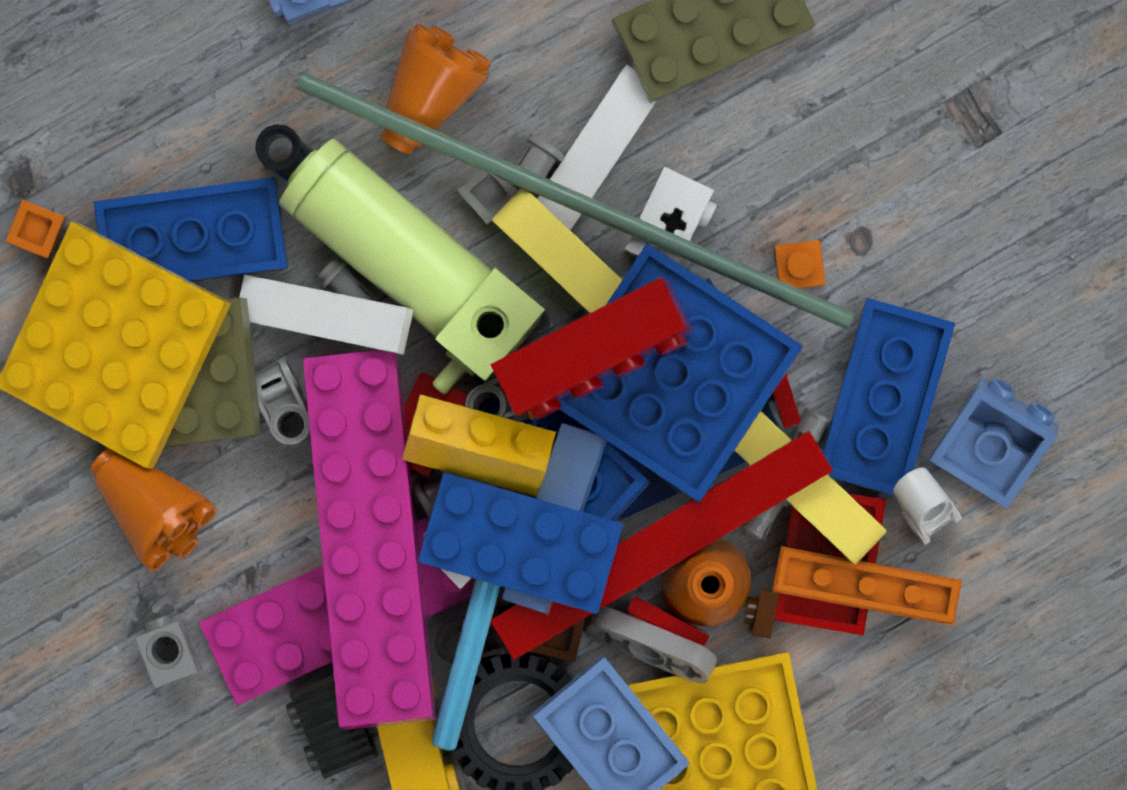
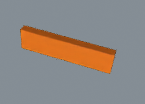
M780 546L772 592L954 625L962 580L859 561L855 565L848 558Z

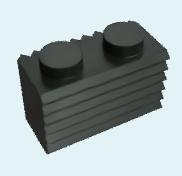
M334 674L289 693L292 702L286 704V709L294 728L297 730L303 727L309 745L304 746L303 749L313 772L321 770L323 778L326 779L376 758L378 754L367 728L344 730L339 727Z

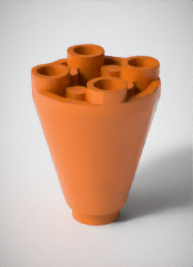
M417 23L415 27L409 29L405 36L386 108L438 130L485 83L490 75L488 69L492 62L475 50L468 49L466 53L452 45L456 38L442 28L432 25L429 29ZM386 128L380 134V138L384 142L405 154L411 155L415 147L423 145Z
M110 448L102 452L91 465L90 472L95 476L94 481L136 558L150 572L159 569L174 555L182 559L190 554L199 542L195 535L217 513V508L206 496L156 467L147 469Z
M719 538L662 572L661 591L668 607L681 620L696 626H717L732 619L745 606L751 591V571L744 555L731 542ZM712 575L718 579L719 588L715 593L708 594L702 590L701 582L706 576Z

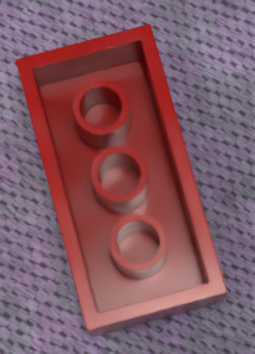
M660 277L490 365L515 415H529L531 420L535 418L538 420L562 408L559 399L569 394H572L573 398H582L604 386L601 380L602 377L612 372L615 373L616 377H623L646 365L643 357L657 350L659 355L662 354L664 356L688 344L685 335L694 330L670 282Z

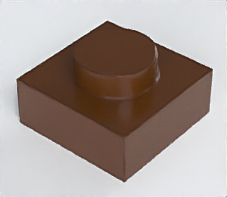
M758 588L756 597L748 596L743 623L751 624L749 631L751 635L771 638L779 593Z
M585 618L533 648L531 652L575 662Z

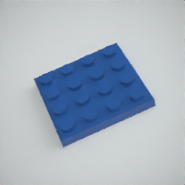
M646 243L607 304L662 277L670 282L694 330L685 335L688 344L664 356L662 354L659 355L657 350L643 357L646 363L645 366L623 377H616L614 372L602 377L601 380L604 386L582 398H573L572 394H569L559 399L562 405L560 410L698 502H701L804 346Z

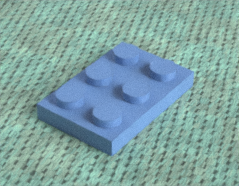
M602 655L531 714L533 719L591 790H660L691 764Z

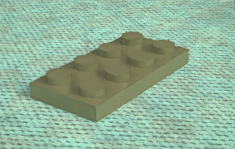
M651 0L612 19V24L650 103L807 32L816 26L804 0Z

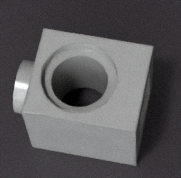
M166 615L143 624L146 633L135 637L154 689L203 670L184 618L172 623L170 615ZM161 637H170L178 644L179 654L175 661L167 662L158 656L156 645Z

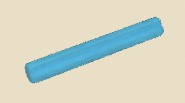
M475 579L432 736V744L435 747L444 750H455L457 747L500 590L498 585Z

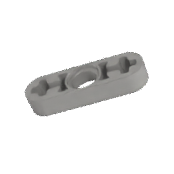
M609 607L601 608L598 614L594 613L586 629L588 634L598 643L691 682L706 683L717 663L716 656L706 647Z

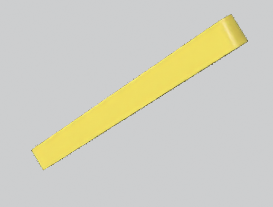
M520 188L491 219L589 313L605 306L622 281L613 270L524 188ZM760 412L735 449V452L751 465L792 440L765 414ZM829 475L824 476L786 499L855 565L887 533L886 529Z

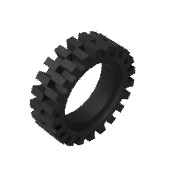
M504 652L494 657L490 656L479 663L457 747L455 750H451L454 760L458 761L462 767L461 770L465 775L472 777L476 784L484 789L487 787L492 790H544L560 783L561 779L567 773L570 774L574 769L555 744L544 757L534 763L520 766L499 762L487 754L480 745L475 733L474 719L476 709L481 699L494 687L510 681H526L539 686L552 697L573 680L563 667L550 661L547 657L527 652L513 660L509 652Z

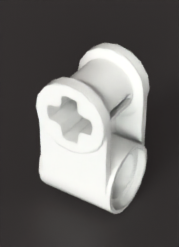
M917 468L910 471L897 482L893 489V493L902 509L901 514L904 520L924 546L930 543V536L951 521L958 523L962 520L952 500L926 468Z

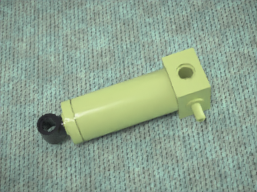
M275 124L268 126L260 132L255 146L258 159L268 170L282 177L288 185L279 200V206L292 217L295 216L299 223L398 306L413 309L412 317L436 337L435 340L447 349L445 354L452 360L433 381V386L442 394H447L465 372L472 377L477 374L485 382L491 381L495 373L490 364L515 352L546 316L545 309L499 270L496 268L491 270L357 156L349 152L335 138L328 141L317 151L305 144L297 133L286 125ZM279 138L290 140L292 143L290 156L283 161L272 160L269 155V147L272 142ZM490 315L498 316L504 321V328L501 334L495 338H485L479 331L481 321Z

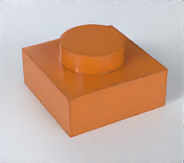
M22 199L5 242L51 260L67 217Z
M820 240L774 246L778 280L799 289L826 285Z

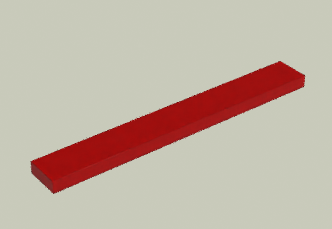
M810 430L709 489L701 502L692 499L620 542L600 609L833 472L831 465ZM552 602L549 614L515 604L492 618L491 623L513 660L593 613L557 602Z

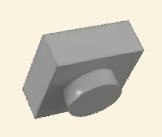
M479 170L457 190L460 196L487 226L493 222L491 219L518 191L512 183L482 170Z

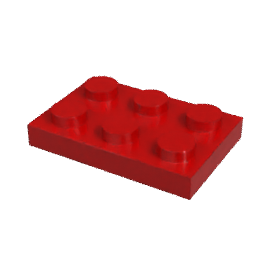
M849 494L879 524H883L886 500ZM791 505L784 547L847 558ZM880 540L860 561L876 564ZM779 593L774 621L864 636L868 609Z

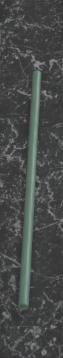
M303 73L299 80L297 90L814 316L844 329H848L854 316L852 311L306 73Z

